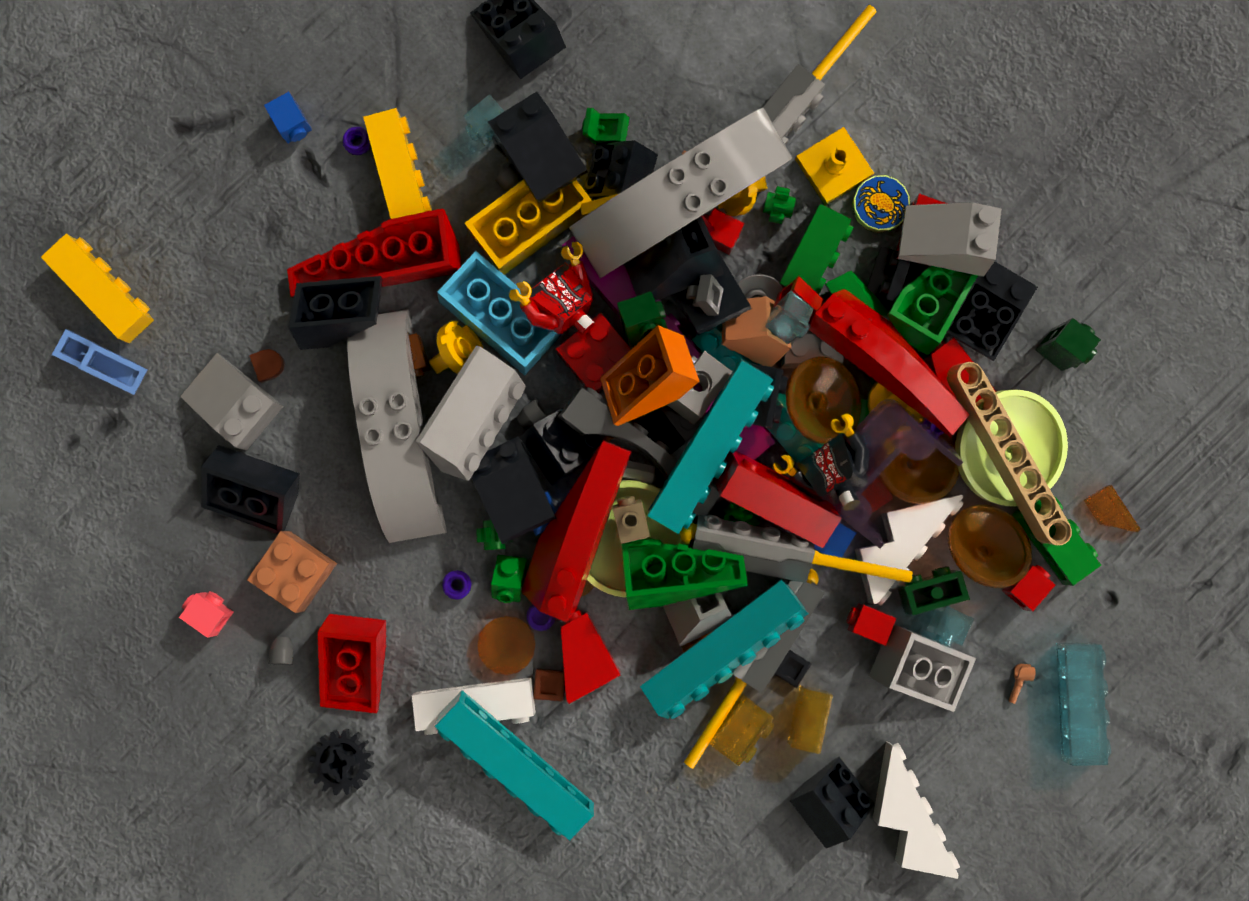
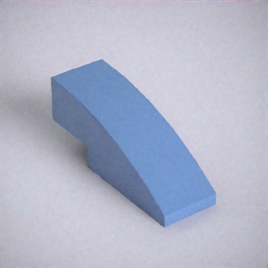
M65 329L52 353L53 356L135 395L148 369L67 329Z

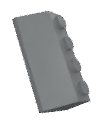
M476 345L418 436L416 443L441 472L469 481L473 473L478 469L485 453L493 444L502 425L507 421L516 402L521 398L526 385L515 369Z

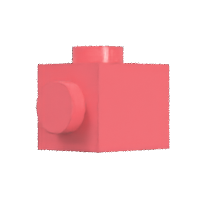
M209 591L208 593L202 592L189 596L182 606L184 611L179 618L209 638L219 634L234 611L222 604L224 601L222 597Z

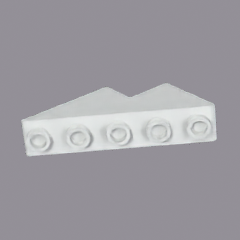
M956 495L881 513L888 542L855 549L857 561L909 571L907 566L912 560L915 559L917 561L926 552L928 547L925 544L931 537L936 538L946 526L943 522L949 514L955 515L963 506L964 502L961 501L963 495ZM861 573L867 600L871 604H879L881 606L891 595L889 589L895 581L897 583L901 582Z
M886 741L873 820L878 826L900 830L895 860L902 868L958 879L956 869L960 868L959 863L952 851L947 852L943 844L946 841V837L939 824L934 825L929 816L933 813L930 804L925 797L920 798L916 787L920 786L912 770L907 771L903 763L906 756L899 743L892 745Z

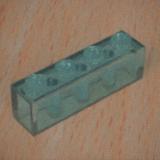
M1091 642L1056 643L1062 761L1072 766L1108 765L1111 745L1107 739L1106 727L1109 725L1110 719L1109 713L1105 709V697L1108 694V686L1103 675V667L1106 665V654L1101 644Z

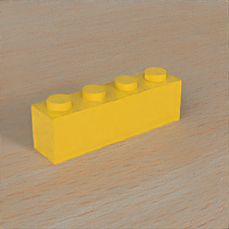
M397 108L364 116L390 218L394 219L432 211L428 196L423 197L420 188L424 187L425 183L421 170H416L413 162L418 160L414 144H409L406 134L411 132L406 116L401 117Z
M65 234L41 258L118 339L131 343L154 321L147 313L150 308L140 298L134 299L128 293L131 288L121 278L117 277L115 279L109 273L112 268L102 258L98 257L96 259L90 253L93 248L83 238L75 239Z

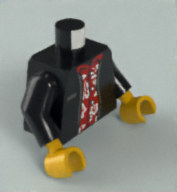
M843 414L841 417L845 421V427L841 426L836 418L831 421L832 429L840 434L797 463L799 469L796 470L794 468V460L789 455L781 456L788 464L787 469H783L776 462L773 464V467L779 474L788 473L790 475L789 480L813 499L819 502L827 501L833 505L841 503L843 509L849 511L860 505L856 492L866 486L869 481L866 472L869 468L870 450L858 431H853V417L849 414Z

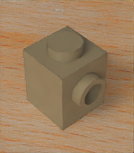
M634 496L617 499L618 504L613 505L612 509L621 544L650 537L641 499L635 500Z

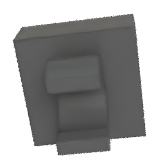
M712 274L701 275L699 286H688L686 298L693 299L692 305L700 307L707 316L719 315L723 288Z

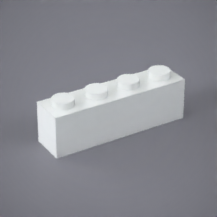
M532 677L420 691L412 695L415 730H424L425 735L438 733L437 728L434 727L438 715L461 690L499 722L500 720L512 719L513 724L530 721L529 717L534 716L536 713Z

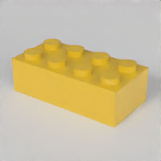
M522 180L466 221L465 225L493 265L505 275L584 217L581 214V204L592 201V199L579 182L575 180L538 203Z

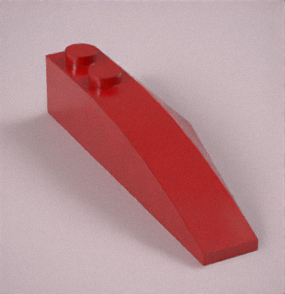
M442 208L389 219L381 223V226L371 231L366 230L358 234L357 238L347 243H339L333 246L332 250L322 255L317 254L288 268L287 273L290 297L294 298L297 283L381 276L383 279L382 287L454 274L462 265L458 241L446 211Z
M842 289L833 293L814 314L809 331L949 437L954 435L970 415L893 324L848 290Z
M603 441L555 513L556 519L549 522L538 539L521 592L540 612L564 622H568L576 612L631 451Z

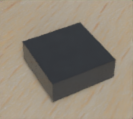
M789 650L775 675L797 689L812 663Z

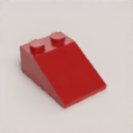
M329 614L318 630L320 707L368 713L378 712L386 652V620Z

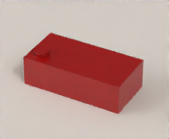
M729 451L723 461L727 463L723 473L718 479L713 477L719 495L824 548L842 519L834 506L827 501L819 502L808 496L793 484L788 477L777 473L771 468L738 451L734 453Z

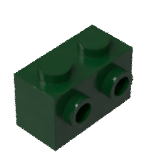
M652 292L617 303L623 331L630 350L657 325L668 329L664 319L666 315L661 301L655 302Z
M1071 318L1052 328L1035 350L1058 369L1064 371L1071 367L1077 368L1081 363L1087 364L1097 353L1095 347L1101 339L1094 335L1095 331L1090 326L1079 323L1074 318Z
M949 566L932 570V576L922 578L921 574L912 575L910 583L905 582L897 585L905 614L917 615L970 600L962 571L950 570Z

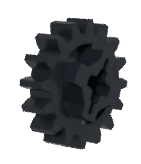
M336 729L330 732V738L326 734L320 738L322 745H313L312 749L317 754L308 757V761L315 763V766L308 771L309 773H317L318 777L313 782L317 784L322 781L324 783L322 791L325 792L332 787L334 795L337 796L342 789L348 795L352 792V785L358 790L363 786L361 779L367 781L371 775L366 769L374 767V763L368 761V758L374 752L365 750L369 743L368 740L362 743L358 741L360 738L359 732L351 737L349 729H345L340 736ZM346 744L352 746L356 751L348 748ZM330 746V755L327 760L323 761L325 751ZM338 758L346 760L347 764L345 766L337 764L336 760ZM360 763L359 770L353 778V767ZM327 773L333 775L336 779H333Z

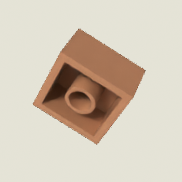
M280 531L247 581L294 613H299L307 609L337 563L291 531Z

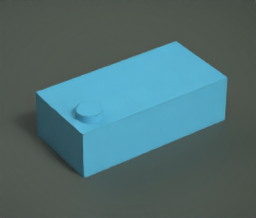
M475 251L437 291L439 303L470 327L474 333L523 375H526L562 334L533 326L520 308L521 302L512 301L509 297V292L513 289H517L521 295L517 285Z

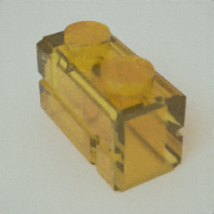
M803 685L799 686L791 722L793 729L789 731L787 743L792 748L816 754L821 753L833 695L828 691Z
M742 694L716 732L710 745L738 766L743 761L748 763L757 751L754 745L759 738L765 739L772 731L774 724L771 722L774 717L746 695Z

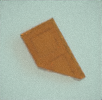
M1106 485L1084 500L1100 525L1130 532L1141 530L1112 485Z

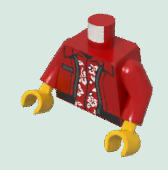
M572 242L573 255L568 246L563 247L561 250L563 258L570 260L571 264L568 265L565 262L532 289L527 282L517 283L516 285L520 289L521 295L517 289L510 290L509 297L512 301L521 302L520 308L533 326L562 334L573 325L582 335H585L595 325V322L587 315L593 301V294L584 263L579 260L583 254V246L579 242Z

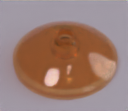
M819 356L803 361L792 372L786 388V405L791 421L805 438L817 444H826L840 434L836 433L831 427L833 419L836 418L840 425L845 427V421L841 417L843 414H849L853 417L852 429L853 431L855 430L861 414V397L854 377L843 364L832 358Z
M920 423L912 430L902 433L885 430L877 442L875 449L877 474L883 485L897 498L913 504H927L947 495L956 484L960 472L955 458V442L947 434L930 435L922 429ZM907 461L913 464V470L908 468Z
M974 505L962 510L950 524L948 546L952 558L959 569L976 583L990 588H1006L1019 582L1028 573L1032 563L1031 543L1023 527L1007 512L989 505Z

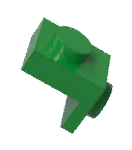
M587 108L586 116L582 123L583 135L595 145L626 141L630 117L625 113H599L594 108Z
M498 554L491 582L492 598L503 603L520 602L521 588L526 569L525 558Z

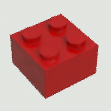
M599 313L592 319L595 325L587 334L582 335L577 331L556 348L559 357L586 389L589 387L595 390L598 394L604 390L600 378L630 351V347L602 313Z

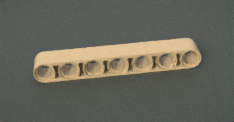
M965 362L952 366L947 373L948 384L957 400L970 414L968 419L1035 538L1045 544H1066L1072 536L1071 526L984 371L975 362ZM963 369H965L969 374V381L967 384L964 383L961 379V372ZM978 395H980L984 401V405L981 410L976 406L975 403L976 397ZM993 421L998 425L996 435H993L990 430V425ZM1007 447H1010L1013 452L1010 461L1005 457ZM1023 472L1027 477V483L1024 487L1020 484V476ZM1039 498V500L1041 501V509L1037 513L1034 508V504L1036 500ZM1052 525H1054L1056 528V533L1054 537L1051 538L1049 534V529Z

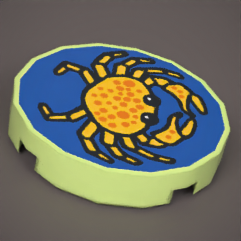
M887 175L873 176L865 180L856 190L852 201L858 223L865 229L876 233L897 228L903 222L906 205H910V197L905 186L897 179Z

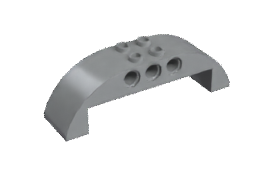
M761 108L731 124L638 181L577 221L569 229L577 242L583 246V252L599 278L782 166L791 160L792 156L765 109Z
M409 309L378 314L376 325L351 337H347L350 384L365 474L379 524L389 543L447 533L443 507L436 502L429 457L416 443L418 436L424 429L409 341V335L413 334Z

